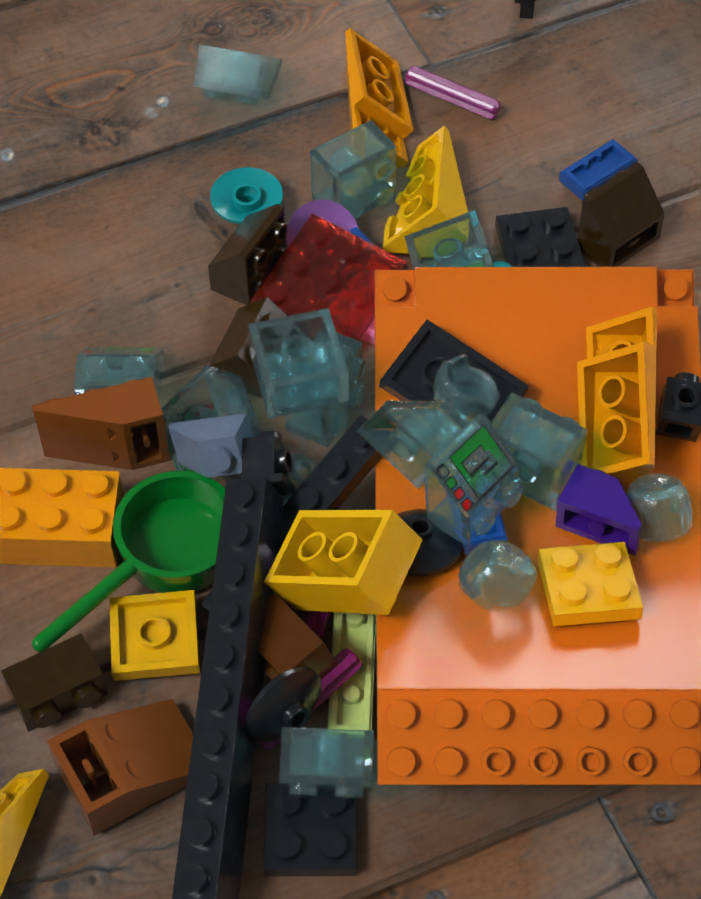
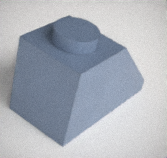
M247 413L170 423L168 426L180 464L206 478L242 473V438L254 437Z

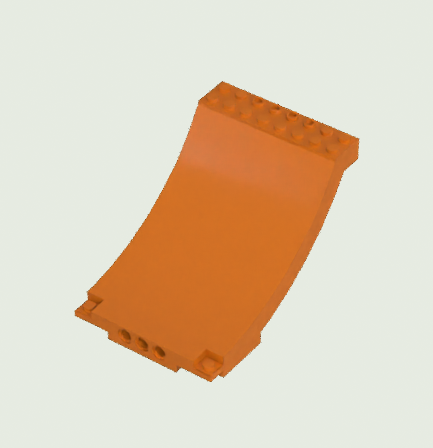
M415 267V270H375V415L383 407L405 408L401 405L403 402L380 388L379 384L381 378L427 319L529 385L525 396L495 435L497 437H494L498 439L495 440L496 442L502 443H497L498 445L505 447L500 448L506 449L507 453L511 455L516 463L515 467L494 487L508 539V548L465 555L463 549L456 563L441 573L430 576L407 575L389 615L376 614L378 785H701V433L696 442L655 434V465L646 482H620L642 523L639 550L636 556L628 554L643 604L642 619L553 627L538 564V551L541 548L601 544L555 527L557 500L577 464L581 465L577 362L587 359L586 327L651 306L657 308L656 432L662 390L667 377L675 378L676 374L683 372L692 373L700 378L699 383H701L698 306H694V269H657V267ZM408 408L409 410H411V412L418 416H412L410 418L412 420L405 421L411 415L405 414L401 419L392 420H399L405 423L415 424L423 417V415H421L414 409ZM397 411L390 418H397L403 411L400 413ZM426 417L416 425L378 424V426L391 433L395 442L375 465V510H393L396 514L413 509L433 510L448 516L457 524L449 488L446 486L445 481L451 475L456 480H459V478L464 479L460 477L462 476L461 474L457 473L459 471L451 463L452 461L450 459L447 460L463 442ZM488 449L486 454L490 459L480 468L479 471L482 473H478L484 475L496 461L500 462L488 473L491 475L493 484H495L512 466L506 457L499 455L496 456L504 459L494 457ZM478 453L466 466H470L481 454ZM483 454V455L469 468V470H471L476 464H478V463L485 457V455ZM442 463L450 471V474L443 480L436 471V468ZM443 466L438 473L443 478L448 474V470Z

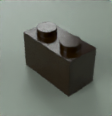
M82 633L1 670L7 690L28 732L38 727L45 728L51 726L61 716L77 708H88L97 703L102 696L108 694L103 673Z

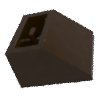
M638 162L627 170L616 173L609 182L600 188L590 190L582 200L577 239L581 252L598 267H618L660 238L665 213L644 167Z
M276 204L249 214L244 218L208 265L210 288L212 291L244 305L251 304L258 294L262 295L266 291L270 278L277 269L280 270L284 267L289 255V250L286 248L288 226L285 224L284 206Z
M265 297L237 310L209 367L236 391L283 405H290L320 345L268 297Z

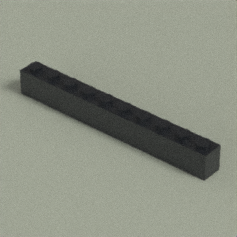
M266 477L226 480L172 899H239L257 742L246 729V716L253 700L263 689V670H265L266 662L259 653V646L268 598L274 592L264 583V580L278 554L284 499Z

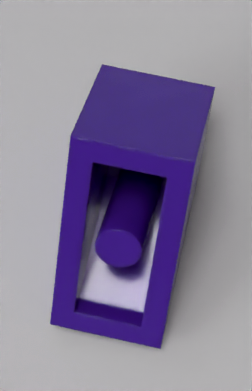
M577 464L557 500L555 527L601 544L625 542L628 554L636 556L639 550L642 523L618 478L607 475L601 470Z

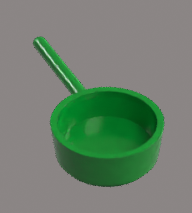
M190 471L159 473L144 479L131 488L119 503L113 520L114 539L124 562L36 635L32 640V648L37 652L48 649L132 576L145 587L160 593L194 590L196 592L212 585L225 488L210 477L206 478L199 473Z

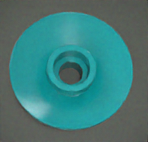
M243 167L224 173L214 182L210 191V201L213 210L222 219L234 224H241L249 214L276 204L281 205L283 190L278 179L271 173L259 168Z

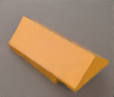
M349 28L345 32L346 76L354 172L405 167L409 161L404 138L414 130L399 62Z
M653 306L586 327L587 359L577 362L580 464L591 469L601 470L607 475L618 478L619 482H646L655 465L657 308Z

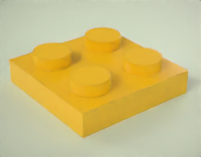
M625 542L539 549L538 564L553 627L642 619L643 604Z
M194 590L109 597L111 673L113 681L200 673Z

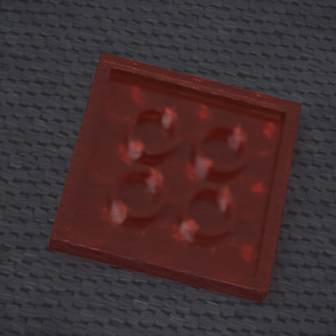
M312 213L250 303L268 297L316 343L347 359L375 318V270H408L407 261Z

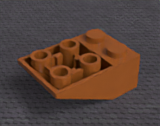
M152 377L139 380L133 379L123 384L102 389H91L81 394L60 399L54 398L44 403L32 405L44 456L126 470H135L170 461L163 412Z
M173 699L91 718L47 740L54 764L94 836L187 786L193 732Z

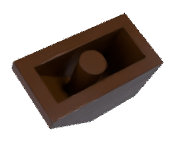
M276 593L268 598L259 646V653L268 664V667L263 670L264 674L271 681L290 669L308 667L314 670L320 679L325 677L338 665L325 643Z

